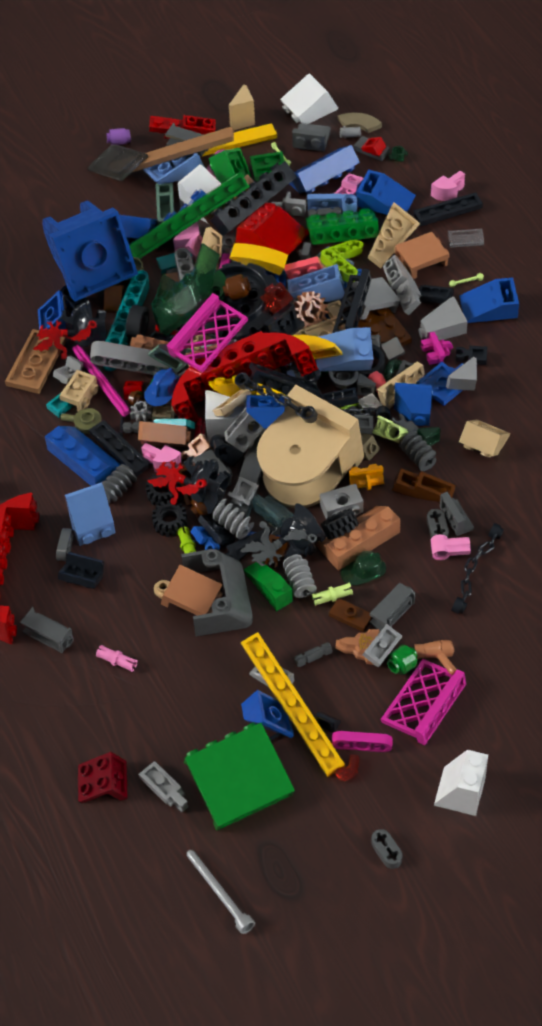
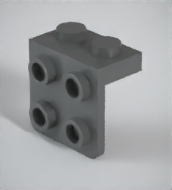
M300 123L298 129L294 128L292 132L293 148L325 151L331 128L329 126Z

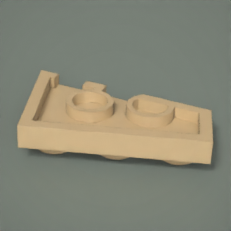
M417 361L377 389L382 406L390 409L394 405L395 382L416 384L425 375L421 363Z

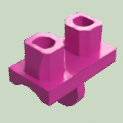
M435 331L429 333V338L421 340L423 352L432 350V352L427 353L429 365L444 363V358L451 354L452 343L444 339L439 341Z

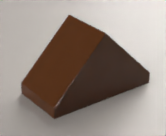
M115 284L104 289V311L110 313L118 312L125 295L126 285Z

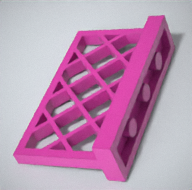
M212 293L167 344L169 354L174 358L178 357L203 373L245 325L248 317L219 300V296ZM222 307L226 310L227 314L216 316V312ZM238 317L241 319L238 324L230 325V318ZM227 319V326L218 327V320ZM207 322H215V328L205 329ZM219 331H229L226 337L219 338ZM216 332V339L206 340V334ZM203 334L204 341L193 342V338L196 335ZM217 343L215 350L207 351V345ZM204 345L205 352L194 353V347ZM186 348H191L192 350L190 355H183L181 352ZM205 357L206 360L200 366L195 363V358Z
M422 659L382 716L381 723L417 738L418 743L426 745L466 686L465 673L457 669L454 675H451L446 668ZM424 667L433 670L432 674L421 675ZM445 675L450 677L448 682L439 683L438 677ZM435 678L437 685L425 687L424 681ZM422 683V689L411 691L413 684ZM439 690L440 694L438 697L429 699L428 692ZM425 693L427 700L415 703L413 696ZM411 697L412 704L400 705L402 699ZM429 705L427 712L418 714V707ZM415 709L416 715L404 718L403 711ZM401 713L402 719L395 721L389 719L392 714ZM418 720L419 724L415 730L407 727L406 723Z

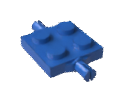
M441 362L417 381V384L432 385V399L445 406L463 391L448 389L446 384L448 376L464 363H461L456 368H452Z

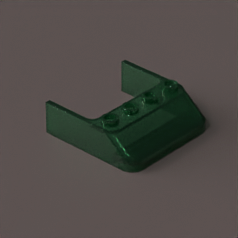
M204 243L200 246L193 271L190 274L187 273L181 281L176 282L165 274L161 276L158 290L151 306L159 332L165 336L188 321L208 299L220 254Z

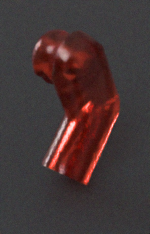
M350 755L348 767H341V769L338 768L336 770V776L340 781H347L357 775L359 756Z

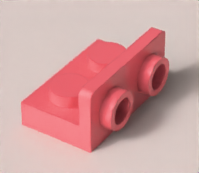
M318 256L286 264L284 269L290 280L323 269V266Z

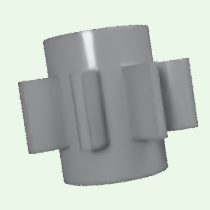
M137 401L134 406H130L131 419H135L136 422H147L149 419H152V406H147L146 401Z

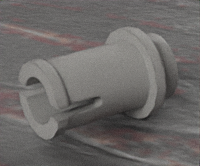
M343 126V128H340L341 138L361 136L360 126Z

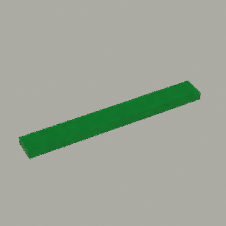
M237 173L130 243L129 247L132 256L139 259L248 189L250 186L242 173Z

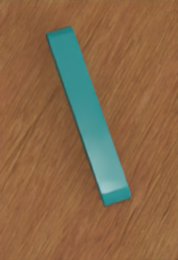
M139 270L137 271L138 275L131 278L105 342L127 346L130 339L126 335V321L129 310L133 305L143 306L150 289L149 277L146 271ZM103 366V369H105L106 371H114L117 369Z

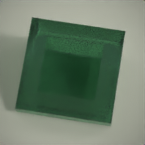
M439 427L420 428L417 430L418 435L427 442V445L432 446L440 441L441 429Z

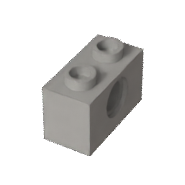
M352 484L321 493L320 507L326 520L328 517H332L333 514L352 509L356 516L363 513V499L357 485Z

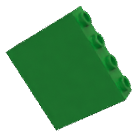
M262 723L248 724L239 733H236V731L231 732L220 742H217V740L211 741L205 745L206 748L200 751L194 749L186 754L187 757L184 759V764H187L214 820L213 824L216 831L290 797L295 792Z

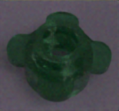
M395 146L392 148L389 158L403 162L408 152L402 146Z

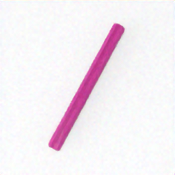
M78 344L73 346V353L83 362L86 370L91 375L96 376L97 384L123 417L129 415L131 411L99 368L91 363L86 351Z

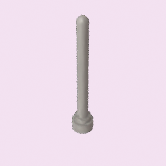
M188 850L187 857L236 919V928L241 934L249 932L255 925L254 920L250 915L242 914L193 850Z

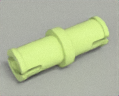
M350 583L334 588L331 586L328 587V590L313 593L314 605L317 606L329 601L336 602L338 598L353 595Z

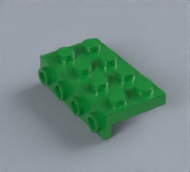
M361 209L360 212L344 211L343 214L327 213L326 216L311 215L309 216L310 218H305L313 245L375 238L379 234L378 219L373 210Z

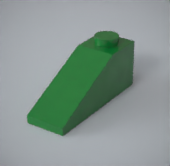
M255 562L243 569L247 577L276 612L293 602L292 588L280 574L266 564L261 566Z

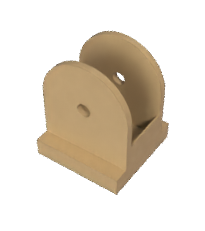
M295 385L287 397L298 407L312 406L318 414L317 420L314 423H306L302 417L295 413L294 409L289 406L285 407V412L262 434L257 446V458L263 471V481L269 495L276 502L284 506L295 508V504L299 503L307 508L320 503V494L334 490L351 467H358L365 457L358 419Z

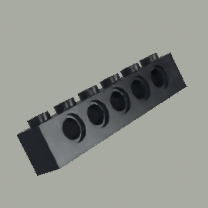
M286 161L282 164L277 162L270 168V173L266 171L259 177V182L253 181L249 185V190L237 195L238 198L236 200L232 198L225 203L226 208L222 209L220 207L213 213L215 216L210 221L222 236L297 178V175Z

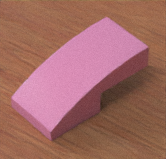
M349 173L342 180L341 187L334 194L356 195V191L364 178Z

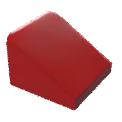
M382 137L369 138L361 150L375 156H380L385 150L386 145Z
M126 381L123 387L124 399L128 400L129 394L132 391L138 390L143 393L144 381Z

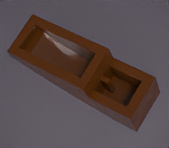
M400 468L395 476L392 491L418 499L440 502V495L448 492L451 498L453 497L456 485L422 471L417 475Z

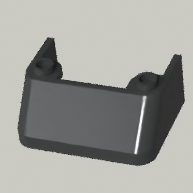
M216 549L181 554L183 566L197 573L221 569L226 597L214 600L212 603L213 613L193 616L195 636L249 627L253 622V614L242 563Z

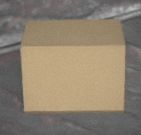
M246 85L242 86L229 104L230 127L232 126L233 130L255 125L254 100Z

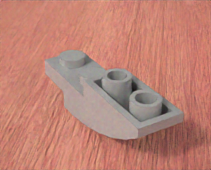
M394 255L390 260L386 261L383 269L390 287L396 291L400 299L403 311L409 315L421 304L419 298L422 295L406 267Z

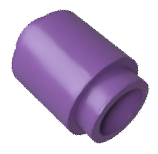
M110 129L109 133H106L107 143H111V146L127 145V143L131 142L129 129Z

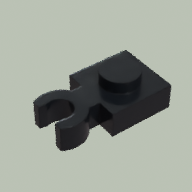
M469 346V350L463 347H456L457 362L469 361L475 357L477 365L487 364L486 346Z

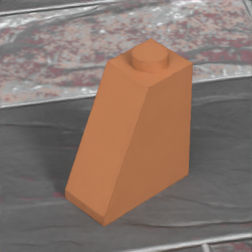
M139 421L138 440L143 445L146 442L152 446L187 447L188 442H191V431H188L186 426Z

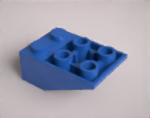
M369 169L356 191L357 207L370 209L386 215L393 202L408 212L416 196L386 174Z
M513 277L495 279L459 295L462 312L467 323L518 318L519 300Z

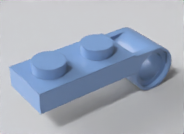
M307 194L308 210L315 209L316 211L319 208L333 209V207H340L342 213L344 211L357 212V197L353 194Z

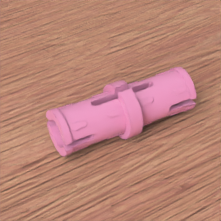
M100 645L96 652V657L111 662V665L115 667L118 665L133 672L135 669L132 667L136 668L137 666L136 659L123 655L119 650L114 651Z

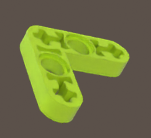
M350 240L323 249L320 261L327 267L336 264L340 265L338 267L342 279L348 282L350 275H358V270L346 259L362 254L363 242L360 240Z

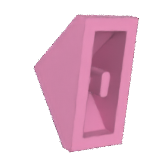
M198 221L180 232L173 239L175 251L180 248H186L185 245L195 233H199Z

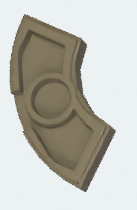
M353 112L338 115V121L342 126H360L367 133L382 128V123L368 114Z

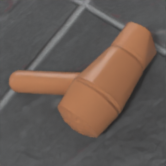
M451 640L414 644V649L418 655L417 659L437 658L447 671L454 675L457 669L448 659V657H452L454 654V645Z

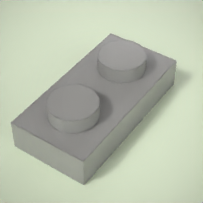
M386 624L362 655L379 667L403 636Z

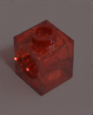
M281 282L275 286L273 283L264 289L266 293L260 297L273 314L283 309L294 299Z

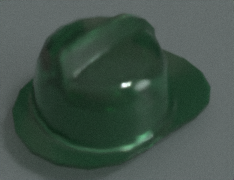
M363 551L357 555L353 562L342 568L340 574L345 583L357 586L382 577L387 567L380 558L379 553Z

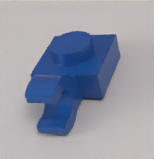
M203 526L193 527L191 533L200 545H205V550L220 549L219 544L216 543Z

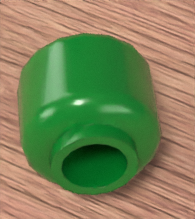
M400 645L388 654L387 665L389 669L395 674H406L417 666V652L412 647Z

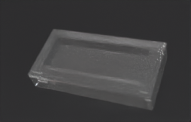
M482 229L448 231L450 248L484 245Z

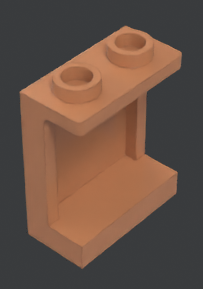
M433 232L395 245V255L403 263L413 279L417 278V270L439 262L444 267L448 265L449 252L446 248L444 249L440 239Z
M179 565L162 596L161 605L168 608L170 603L195 615L213 613L212 603L214 600L222 598L221 588L223 584Z

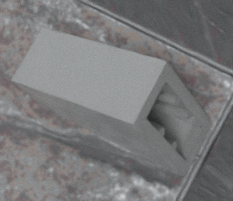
M455 297L449 298L421 320V325L418 329L421 338H429V333L434 331L439 341L467 333V320Z

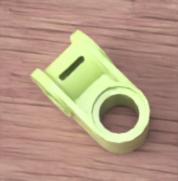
M379 415L372 432L396 443H399L408 434L406 428ZM399 430L398 436L395 437L396 432Z

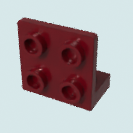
M109 752L79 764L78 801L80 803L90 801L105 794H109L120 801L127 799V761L113 752Z

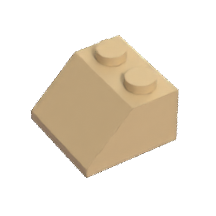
M477 419L466 422L459 442L464 444V448L472 451L477 449L481 451V455L491 458V456L499 454L510 433Z

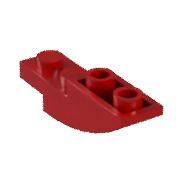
M183 115V120L150 116L149 132L163 133L164 139H170L165 134L173 122L176 127L203 135L215 132V119Z

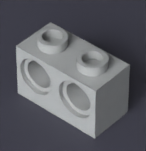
M245 407L224 434L228 443L244 453L247 448L253 446L255 439L259 434L262 435L265 429L258 422L254 425L249 424L257 421L246 412ZM240 435H244V436H245V437H243V438H237V437L240 436Z

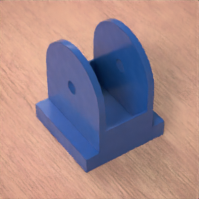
M88 200L80 204V214L58 223L50 216L43 219V229L47 243L63 274L70 297L75 302L138 275L118 211L115 208H110L102 212Z

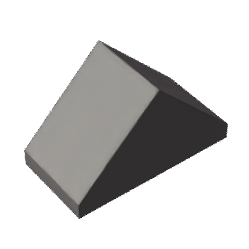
M475 357L471 358L450 374L446 387L448 389L474 391L477 382V359Z

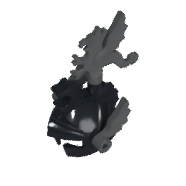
M296 503L293 517H287L282 525L276 527L271 535H281L280 538L271 543L268 539L270 529L266 522L261 521L259 523L262 529L265 528L261 536L262 544L258 541H252L246 544L241 549V552L257 553L261 551L258 554L251 555L254 557L252 562L256 561V563L264 566L265 564L262 561H266V558H269L268 564L271 565V563L274 564L273 556L280 561L279 558L282 555L276 554V550L286 542L288 546L284 550L283 560L296 554H303L304 557L307 555L311 556L313 552H317L314 542L320 540L322 543L327 535L323 532L313 514L303 505Z

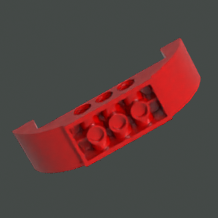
M260 331L225 346L203 373L190 366L175 386L171 405L178 419H188L196 422L199 416L194 404L205 400V390L219 393L209 386V381H214L215 378L231 379L232 376L240 373H246L250 377L252 374L249 368L251 362L275 370L295 361L301 377L318 370L309 346L302 340L285 333H263ZM199 357L195 359V363L201 366L206 359L205 357Z
M32 493L16 496L0 505V586L4 584L3 570L7 569L6 556L11 550V543L9 541L10 538H13L14 529L35 531L36 523H39L40 513L36 511L37 501L34 500ZM0 606V640L12 644L13 637L17 636L14 614H11L9 606Z

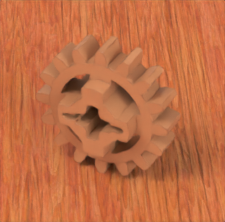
M308 291L296 296L298 301H293L297 318L305 323V326L301 329L327 320L325 314H328L329 311H326L325 308L328 307V304L323 303L325 298H320V293Z

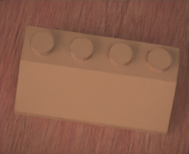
M376 506L356 518L359 524L354 530H350L351 532L345 533V535H341L338 538L327 539L326 537L322 543L320 541L315 543V546L338 571L400 533V518L389 506Z

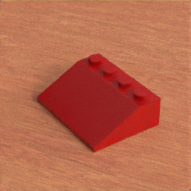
M265 203L237 227L235 243L263 246L289 255L310 233L281 207L275 206L273 203Z

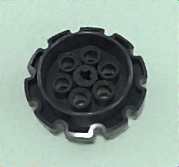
M233 262L222 265V268L218 270L223 272L226 279L242 274L248 278L251 287L246 297L232 300L229 296H225L224 300H222V302L248 317V321L232 339L239 341L260 331L264 333V323L277 313L282 306L281 292L277 280L273 275H267L265 268L256 264L249 263L245 266L241 265V262ZM212 269L205 275L213 278L218 270ZM193 291L190 298L191 307L193 308L191 309L192 316L206 301L197 298ZM222 307L216 312V316L227 314L226 310ZM238 317L230 318V325L238 324L241 319ZM227 319L218 320V327L227 326ZM207 322L205 329L215 328V322ZM219 331V338L226 337L229 331ZM216 332L206 334L216 339Z

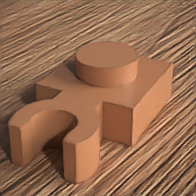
M200 433L187 445L189 450L183 451L181 458L185 459L187 456H193L194 458L209 449L213 450L205 435Z

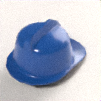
M172 368L160 370L154 375L153 381L147 387L144 395L149 405L162 406L172 399L175 386L180 379Z

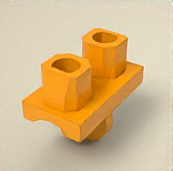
M370 464L367 468L362 469L352 467L349 471L350 485L356 484L357 488L366 487L367 490H372V486L384 484L383 466Z

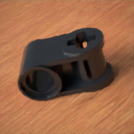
M65 285L61 288L60 291H62L64 305L71 314L72 310L78 312V307L90 304L86 297L75 302L70 297L67 286Z
M221 434L214 435L210 439V445L214 449L215 456L235 467L247 452L243 453L228 443L225 436Z

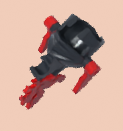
M90 304L78 307V312L72 310L70 317L66 316V310H62L60 318L66 321V323L72 324L73 329H58V326L61 324V321L58 322V320H56L55 327L52 325V321L47 322L50 325V329H43L44 325H42L36 336H39L38 340H42L45 337L49 338L43 340L33 350L42 352L43 350H48L54 343L57 349L63 351L61 359H66L67 349L60 343V337L71 339L81 347H88L95 341L105 342L107 336L105 328L106 311L96 310V318H92Z
M191 456L184 462L185 468L192 475L191 478L180 474L179 471L184 468L182 463H179V467L176 469V462L170 461L172 468L165 466L167 462H163L159 468L155 469L158 471L156 473L157 476L165 475L167 477L161 476L147 481L153 487L158 486L162 488L168 485L170 492L174 495V498L170 500L172 505L177 504V499L179 498L178 491H180L183 495L188 494L191 496L192 500L197 501V503L203 502L207 508V513L212 514L217 504L223 500L232 475L227 471L218 474L219 465L217 461L205 460L204 464L202 461H197L196 465H193V456ZM177 482H180V483L186 485V486H182V487H177V488H176Z

